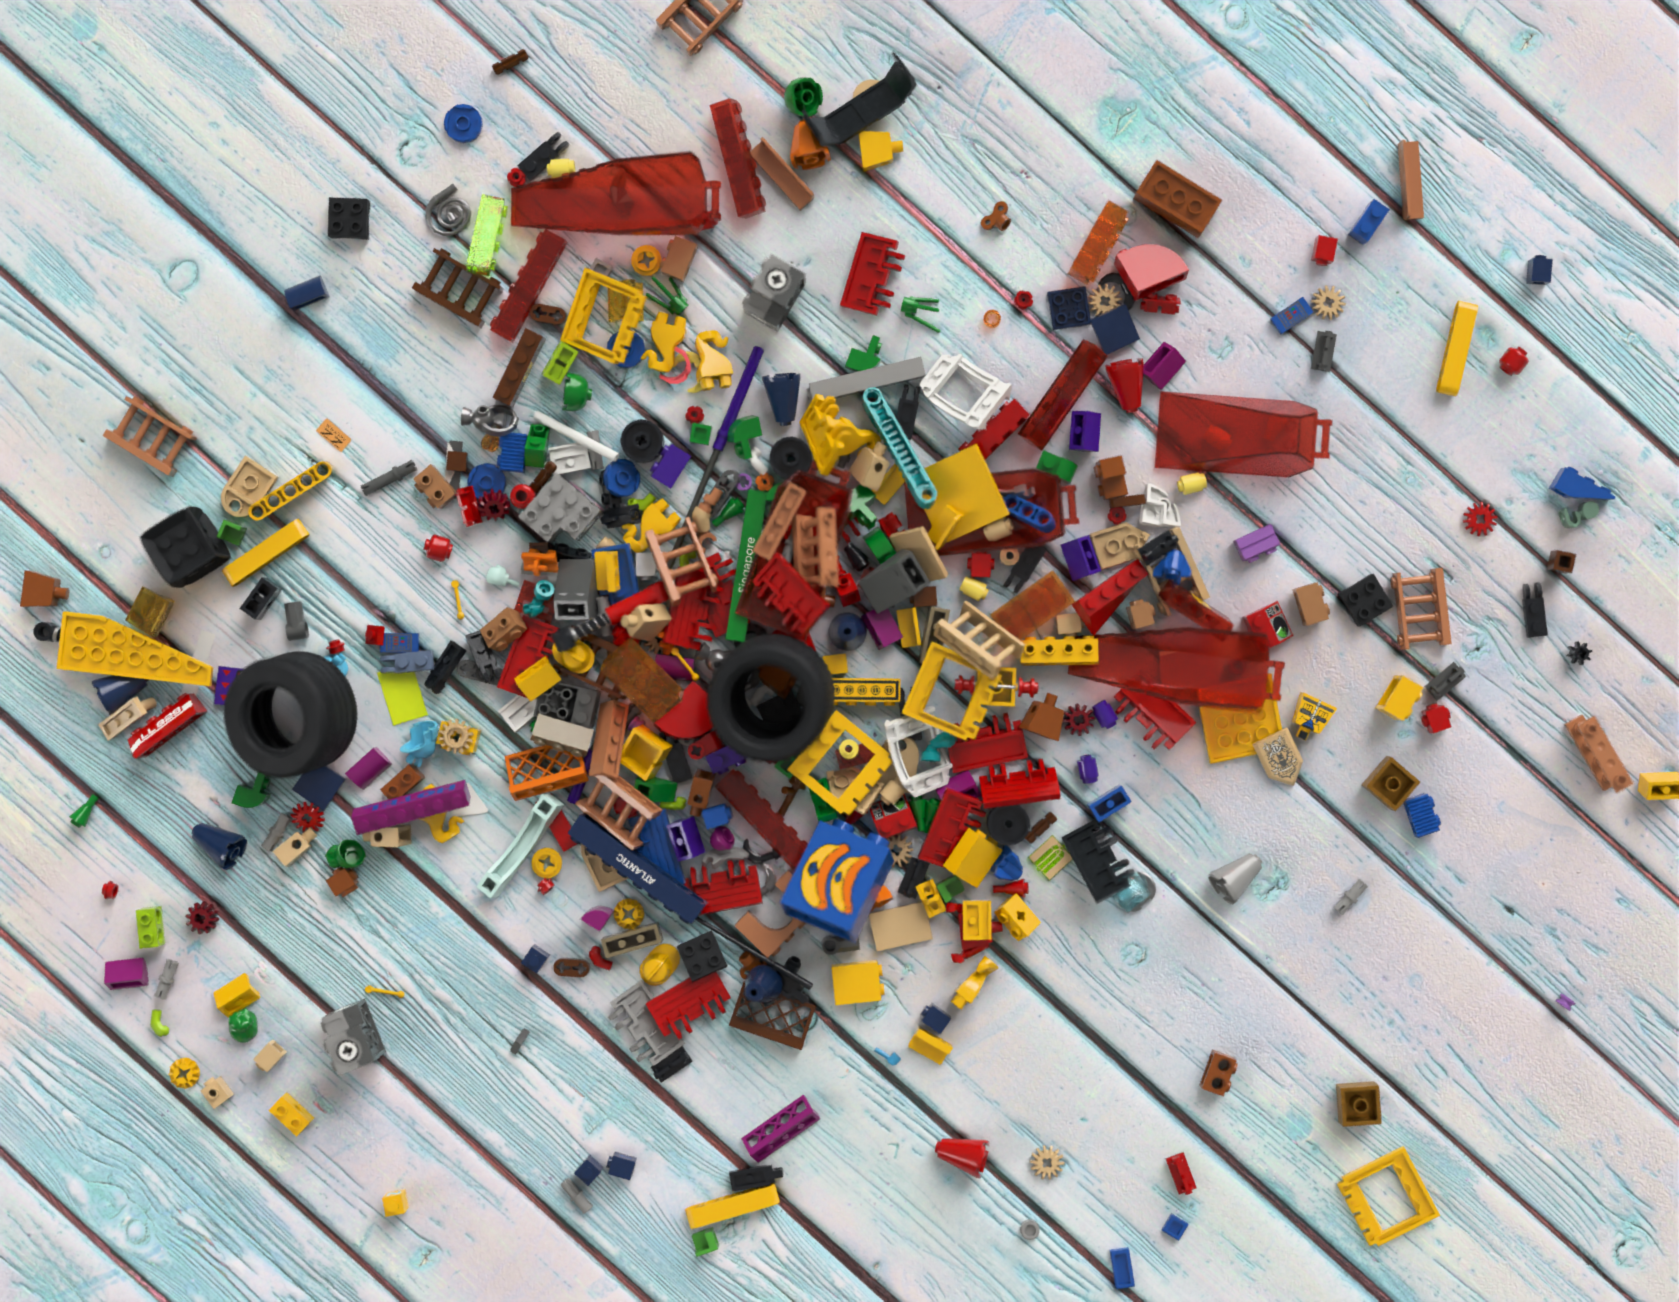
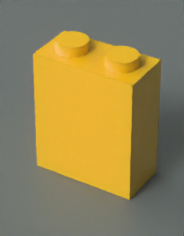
M968 828L943 866L954 875L978 888L1003 850L997 846L998 842L989 836L986 839L987 835L979 829L975 832Z
M877 960L832 964L835 1005L881 1001V995H885L884 983L880 984L879 976H883L882 964L878 965Z

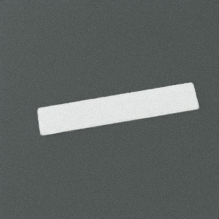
M201 630L193 658L207 663L215 634ZM184 683L180 696L184 693H194L196 695L199 685Z

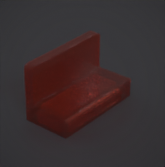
M862 743L857 744L859 754L852 760L843 758L839 749L835 750L840 770L868 763L875 754ZM852 746L845 748V751L848 753L853 750Z

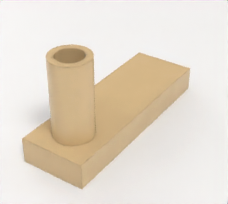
M138 697L132 698L99 723L98 726L109 741L147 714L148 710L155 708L157 705L156 700L153 697L142 701Z

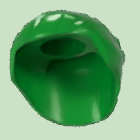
M343 840L338 845H332L325 857L332 868L340 866L356 868L364 862L366 854L357 841Z
M245 1008L229 1016V1033L235 1041L246 1043L256 1036L258 1022L253 1012Z

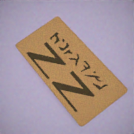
M327 418L316 430L340 452L352 440Z

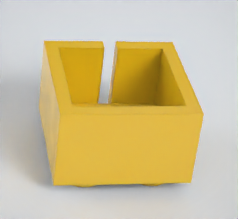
M1394 675L1375 708L1394 720L1404 721V719L1410 717L1413 711L1411 707L1414 702L1417 703L1422 697L1423 693L1421 691L1423 687L1405 676Z
M642 724L633 728L624 743L620 763L647 781L656 776L663 764L662 761L666 759L673 746Z

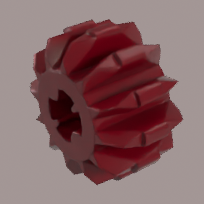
M491 489L490 493L484 491L483 496H480L478 499L480 515L482 517L486 516L488 521L494 518L496 522L498 517L504 519L505 514H509L510 511L508 508L510 507V501L507 500L508 495L502 494L500 489L497 492Z
M1078 703L1075 704L1076 710L1069 706L1068 709L1071 713L1064 712L1068 719H1063L1062 721L1063 723L1069 722L1064 727L1065 730L1072 727L1071 735L1075 734L1076 729L1078 736H1082V729L1088 734L1089 731L1086 727H1094L1089 721H1094L1095 717H1088L1093 711L1088 710L1085 713L1087 706L1083 705L1080 710ZM1082 715L1081 719H1083V722L1076 725L1074 717Z
M206 901L202 902L201 905L197 902L194 903V907L188 908L191 914L185 915V918L190 919L186 925H193L191 928L192 932L197 930L198 934H203L204 931L209 933L211 928L217 927L214 922L219 921V918L214 917V915L218 913V910L212 911L213 904L207 907ZM204 915L205 919L200 920L199 917Z

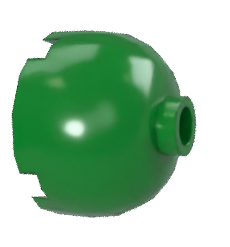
M800 77L792 80L784 92L785 105L791 113L797 116H803L802 110H805L809 117L818 112L816 110L823 102L821 86L812 78Z
M567 372L566 376L569 379H565L563 401L566 406L562 405V411H578L585 407L587 400L591 401L592 389H589L588 382L583 376Z

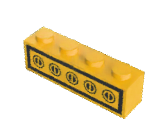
M832 678L835 690L834 705H838V702H846V705H857V702H865V705L875 706L876 702H884V706H895V702H900L901 679Z

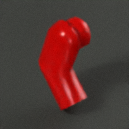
M593 946L591 951H589V957L596 967L610 971L613 962L603 959L600 954L601 948Z

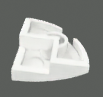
M1146 484L1144 490L1146 504L1141 505L1139 524L1158 527H1181L1178 509L1175 504L1171 505L1170 501L1166 498L1168 494L1155 485Z

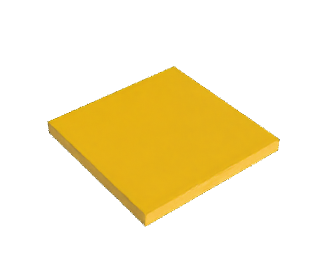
M977 444L924 468L937 491L934 506L930 509H924L931 525L933 526L947 504L963 515L946 543L1010 514ZM928 494L922 495L925 500L931 499Z
M1271 673L1195 688L1210 764L1255 755L1257 753L1252 745L1253 743L1282 730Z

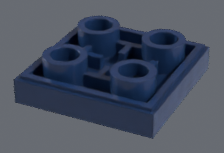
M1086 286L1047 292L1053 331L1091 325Z
M1122 304L1089 320L1105 356L1140 339L1126 304Z
M328 766L302 774L292 790L309 802L314 803L315 806H319L322 811H325L346 779Z

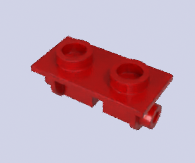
M1153 293L1142 298V301L1145 302H1141L1140 309L1144 310V312L1157 313L1158 306H1162L1161 313L1175 315V313H1179L1180 307L1176 304L1181 305V301L1174 294L1158 296L1157 293Z
M473 485L458 488L455 496H457L459 507H462L463 524L469 527L474 524L483 523L480 510H478Z
M893 512L878 520L881 530L886 533L888 538L891 534L899 532L897 529L902 526L897 515H894ZM890 540V544L892 545L893 549L896 550L893 543Z
M1184 1152L1165 1158L1178 1194H1191L1192 1190L1197 1187Z

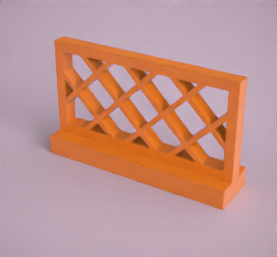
M545 745L505 756L511 796L515 801L589 781L583 755L582 757H577L564 750L562 752L559 751L553 759L547 756L548 752L553 749L552 746ZM562 753L570 756L565 764L558 761ZM538 754L540 757L535 764L529 761L531 755ZM544 758L551 761L547 769L539 766ZM520 759L522 762L516 769L511 766L510 761ZM573 759L580 762V767L572 769L568 766ZM526 763L533 766L528 774L521 772ZM555 764L562 767L559 773L553 774L550 772ZM536 769L544 772L537 779L531 777ZM518 774L525 777L522 783L514 784V779Z

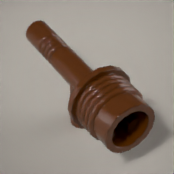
M794 775L789 779L792 787L784 786L781 789L783 794H787L777 812L781 816H784L798 790L806 789V785Z

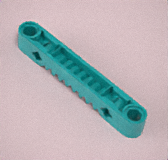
M875 387L867 388L863 393L862 406L867 416L877 429L884 444L888 446V452L891 453L892 459L895 460V464L898 466L899 472L902 473V477L905 479L906 485L917 505L922 509L932 508L937 497L934 485L881 391ZM873 397L877 401L870 402L868 401V398ZM928 494L931 499L925 500L922 495Z

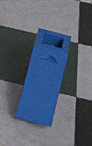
M1572 467L1561 468L1549 487L1550 490L1564 498L1613 500L1616 497L1611 494L1612 491L1604 486L1600 488L1594 484L1595 481L1586 476L1583 478Z

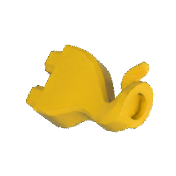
M658 312L655 321L652 322L651 337L664 359L662 362H658L657 354L653 350L645 351L641 359L645 360L649 357L648 368L669 373L675 364L674 348L684 341L687 333L685 329L686 318L676 316L673 326L667 324L669 314Z
M715 330L699 333L695 340V347L700 356V363L696 370L697 382H700L703 391L714 388L713 380L719 381L721 389L729 388L732 385V365L723 354L708 345V342H713L717 347L724 348L728 343V337L722 340L720 333Z
M840 417L839 420L833 419L835 425L840 422L845 423L847 426L846 430L851 436L840 456L848 455L866 443V447L873 450L877 441L881 442L880 436L874 430L857 429L849 419Z
M663 498L655 504L651 503L644 510L641 517V538L639 541L634 539L637 532L634 524L629 523L621 526L622 529H628L623 536V540L626 543H630V547L635 553L643 552L649 548L645 539L646 531L653 529L655 535H662L674 531L675 527L682 520L676 512H673L668 518L663 515V512L669 507V504Z
M430 784L423 790L435 788V786ZM447 812L419 819L429 825L434 839L442 844L460 833L457 822L460 824L464 823L462 818L452 816L448 821L449 830L444 831L443 824Z
M984 956L976 970L954 990L957 994L950 1002L959 1009H962L967 1002L971 1004L981 990L986 977L999 967Z

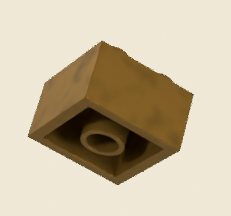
M1386 756L1362 783V786L1390 810L1396 811L1420 784V781L1392 757Z
M1376 1082L1336 1084L1338 1122L1343 1127L1382 1124L1379 1085Z

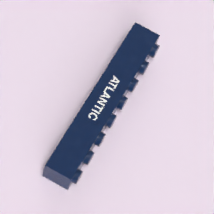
M580 814L568 831L572 841L577 844H583L587 847L586 850L590 854L598 855L602 858L601 861L605 865L613 866L623 878L628 877L633 881L632 884L640 890L643 888L648 892V896L651 899L662 902L666 910L677 913L679 919L684 923H694L708 904L707 901L640 852L625 847L622 841L588 814Z

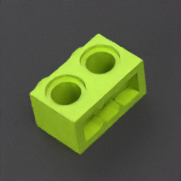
M559 341L541 374L560 385L579 351Z
M146 907L136 910L139 949L164 945L162 907Z

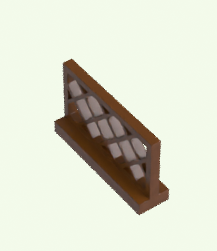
M743 982L729 1026L802 1050L816 1006L806 1002L802 1004L797 999L794 1001L788 1000L780 994L778 997L781 1000L777 1001L775 999V1003L767 1007L761 1003L763 1009L752 1013L748 1005L752 1001H747L744 996L745 982ZM742 997H743L745 1003H743V1004L740 1005L741 1000H742ZM784 1000L790 1001L793 1009L783 1014L778 1003ZM793 1003L799 1004L800 1006L795 1008ZM747 1005L751 1015L745 1018L736 1016L738 1008ZM777 1005L781 1015L771 1020L766 1009ZM802 1006L811 1008L809 1016L801 1020L796 1009ZM765 1011L769 1021L764 1024L757 1023L754 1015ZM795 1011L799 1021L789 1026L784 1015ZM752 1017L754 1022L747 1019ZM783 1017L787 1027L782 1030L775 1029L772 1021ZM768 1023H770L771 1026H772V1028H771V1027H768V1026H765V1025H767ZM801 1023L804 1029L801 1038L794 1036L790 1029ZM788 1029L790 1034L785 1033L783 1031Z

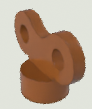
M1003 201L997 202L993 213L982 218L981 226L983 229L991 230L996 226L1001 231L1006 230L1011 223V219L1005 215L1008 212V205Z
M745 951L739 957V961L743 965L740 969V975L745 979L747 974H744L745 971H750L758 965H767V963L764 961L759 962V958Z

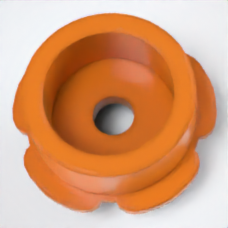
M768 473L757 476L755 483L758 485L757 488L760 491H769L773 487V476Z

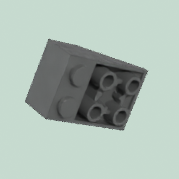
M901 549L857 583L878 614L915 595L931 582L912 551Z
M560 559L553 600L555 620H590L591 617H597L598 606L596 598L598 597L595 559Z
M558 682L537 697L533 716L537 717L538 714L592 729L594 728L601 691Z

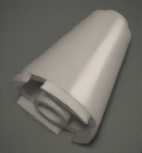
M1249 853L1212 871L1208 877L1209 882L1218 894L1221 892L1225 895L1223 899L1233 905L1262 869V861L1256 854L1252 855Z

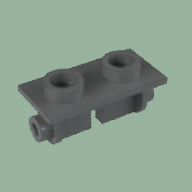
M1317 331L1311 369L1330 372L1337 334H1333L1332 331Z
M1453 662L1424 687L1438 701L1466 677L1465 671Z

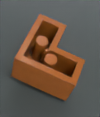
M1120 455L1097 461L1093 469L1095 477H1099L1100 485L1097 486L1099 496H1103V500L1128 495L1124 477L1126 470L1123 456Z

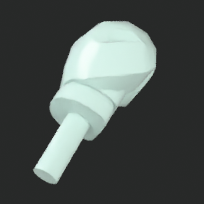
M501 565L490 567L486 575V581L489 584L505 587L506 583L518 587L520 583L509 579V574L506 573V569Z

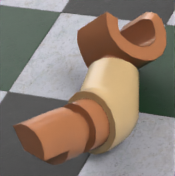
M716 487L711 494H705L703 497L704 502H700L698 506H695L691 517L692 521L696 524L698 530L696 535L703 553L706 551V548L702 546L705 538L709 537L713 542L717 541L716 537L708 531L710 530V513L713 510L711 507L716 505L723 494V491Z

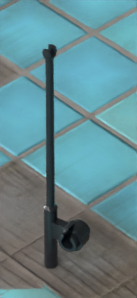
M697 918V922L771 965L773 969L806 989L811 990L813 987V983L796 974L801 967V960L798 957L792 956L788 958L783 966L778 962H773L703 919Z

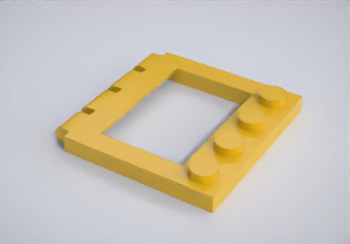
M584 268L560 341L613 364L624 363L628 353L624 346L630 347L635 333L630 329L631 327H637L641 313L637 312V309L643 310L647 297L642 295V290L589 268ZM600 285L630 297L612 351L582 339Z
M931 642L902 713L964 740L967 737L975 740L980 727L973 723L976 721L982 724L988 709L981 707V704L990 705L995 691L988 689V687L991 685L997 688L1002 675L998 674L992 680L955 651ZM946 658L982 673L960 726L923 712Z
M836 710L815 742L803 751L787 770L840 814L844 811L850 816L858 806L852 800L856 798L861 802L870 791L865 784L868 783L873 787L882 777V774L877 771L878 768L886 772L893 762L888 758L890 753ZM846 730L875 755L838 799L808 774Z
M1404 1146L1341 1176L1343 1180L1337 1183L1343 1197L1351 1194L1345 1198L1352 1213L1360 1211L1354 1215L1360 1230L1369 1228L1363 1232L1369 1246L1376 1243L1380 1246L1440 1216ZM1392 1165L1417 1214L1382 1230L1357 1182Z

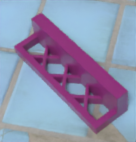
M803 1094L741 1139L750 1156L759 1163L819 1121L820 1117ZM804 1102L806 1109L800 1113L796 1112L797 1107ZM790 1115L788 1122L785 1124L780 1123L783 1116ZM774 1126L771 1134H765L766 1128ZM754 1137H759L757 1144L751 1147L748 1141Z

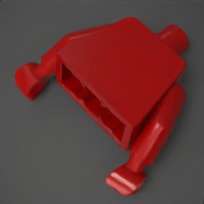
M949 902L946 905V913L957 911L963 951L960 954H951L954 963H962L964 959H968L987 949L989 943L993 942L992 933L1003 932L1002 923L1000 921H992L991 940H963V904Z

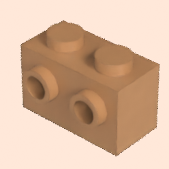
M675 235L674 240L671 239L668 243L667 250L669 252L667 257H663L659 268H661L662 274L684 283L698 249L697 244Z
M432 464L413 478L416 482L414 486L421 494L424 492L429 497L426 500L433 508L442 509L456 497V491Z
M1314 582L1292 589L1303 626L1329 619L1330 610L1328 604H1324L1323 601L1324 590L1322 585Z
M1143 599L1129 602L1130 606L1126 607L1131 629L1155 624L1153 616L1156 614L1153 604L1150 605L1149 601L1144 602Z
M506 607L480 629V632L488 648L501 652L511 642L519 638L527 630V627L519 611Z

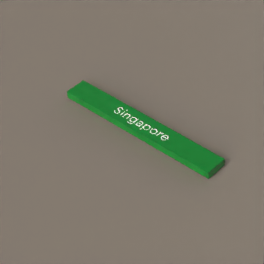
M748 490L726 640L743 643L746 638L754 585L752 581L755 578L758 554L752 550L762 533L768 493L765 491Z

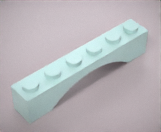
M542 794L532 808L527 821L515 840L499 860L486 872L476 887L490 898L499 897L564 807V804L551 794Z

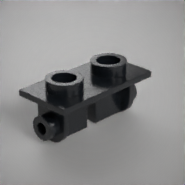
M603 470L599 475V483L603 489L601 502L605 509L612 508V505L613 508H618L622 504L621 497L612 495L606 489L603 476L605 470Z
M639 504L603 510L604 515L600 518L601 524H605L607 529L621 527L629 523H641Z
M1167 530L1137 550L1145 565L1148 566L1167 552L1178 547L1177 542L1179 539L1175 534L1171 535L1170 531Z
M555 543L552 548L557 553V562L560 559H590L592 553L586 549L571 548L564 543Z
M911 857L898 893L908 898L916 899L918 892L915 886L923 882L929 863Z
M681 1046L659 1063L651 1066V1069L654 1072V1077L662 1083L693 1061L684 1047Z

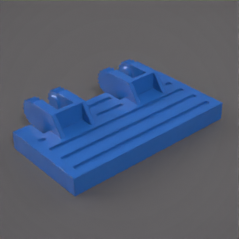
M630 543L591 550L593 558H595V552L618 551L620 590L616 592L599 590L600 596L609 594L608 601L613 605L640 592Z
M663 809L660 816L646 821L639 834L644 846L636 848V850L676 880L685 884L686 881L681 862L677 860L666 825L670 824L666 809ZM640 816L628 819L630 827L636 825Z

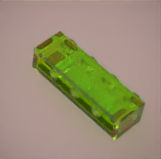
M482 194L466 263L467 272L490 276L491 270H495L496 259H494L495 252H499L500 248L498 237L503 234L504 230L502 219L503 217L506 218L508 206H505L504 198Z

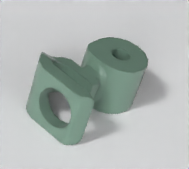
M1593 501L1580 504L1578 510L1572 512L1573 521L1570 520L1567 508L1560 509L1558 514L1565 528H1575L1581 523V520L1596 517L1599 513V506Z

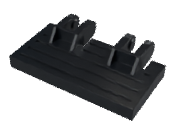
M1093 820L1061 838L1096 904H1099L1131 887L1128 878L1133 876L1135 872L1133 869H1129L1117 876L1115 875V872L1123 869L1130 862L1128 859H1123L1110 866V864L1117 861L1110 846L1116 844L1118 840L1113 836L1098 843L1097 840L1109 835L1112 829L1109 826L1093 833L1100 829L1097 821Z

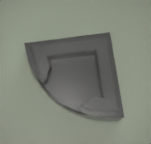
M525 1028L522 1029L513 1043L510 1052L515 1055L517 1054L530 1031Z

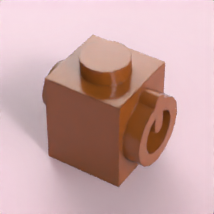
M343 867L332 872L333 876L325 880L334 895L338 896L341 894L342 898L358 888L356 884L359 883L356 871L353 868L343 869Z

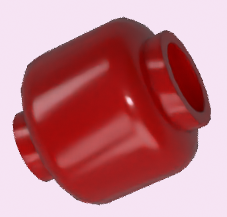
M1509 347L1499 359L1500 369L1510 376L1513 374L1519 375L1529 362L1526 357L1528 353L1521 347L1517 349Z
M526 484L516 485L510 492L511 503L515 507L524 510L536 497L533 488Z
M434 534L430 540L426 539L423 550H426L427 558L443 562L445 559H449L453 545L450 544L449 538Z

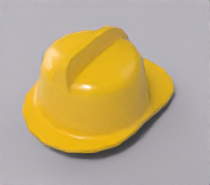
M578 640L574 647L561 653L558 652L555 644H553L552 654L554 659L568 670L577 674L585 673L592 668L594 653L582 641Z
M670 944L656 946L640 965L639 972L643 981L653 986L663 984L679 965L680 955L678 950Z

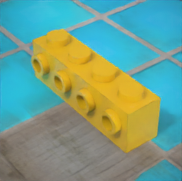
M1065 636L1059 640H1056L1055 637H1044V640H1036V637H1025V640H1020L1025 644L1021 656V666L1099 665L1098 639H1094V636H1083V639Z

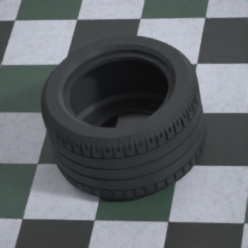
M765 634L741 643L718 665L709 683L707 709L709 710V718H711L710 721L712 726H714L715 732L718 733V736L726 746L728 745L735 753L747 759L750 758V760L780 762L796 757V755L801 754L815 742L832 714L835 690L828 666L812 647L791 636ZM762 665L780 667L792 674L799 682L805 696V702L801 711L791 720L782 723H770L757 717L749 708L745 697V686L751 673Z
M294 651L255 661L237 674L230 684L225 697L223 715L226 734L231 746H233V749L245 764L258 771V773L269 777L291 778L325 767L337 760L347 750L355 735L358 709L357 702L355 701L356 698L354 697L355 694H353L354 691L350 683H348L346 676L341 673V670L335 664L314 653ZM276 688L286 690L292 694L299 702L303 711L304 727L300 738L295 744L287 740L275 724L272 713V700Z

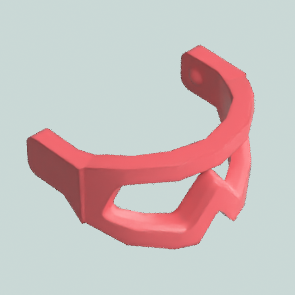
M675 347L674 350L683 355L686 360L685 370L676 377L659 375L660 379L669 384L684 382L691 372L688 355L678 347Z

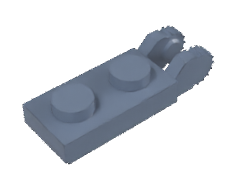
M432 650L380 657L382 662L395 661V667L381 668V673L384 674L434 670Z

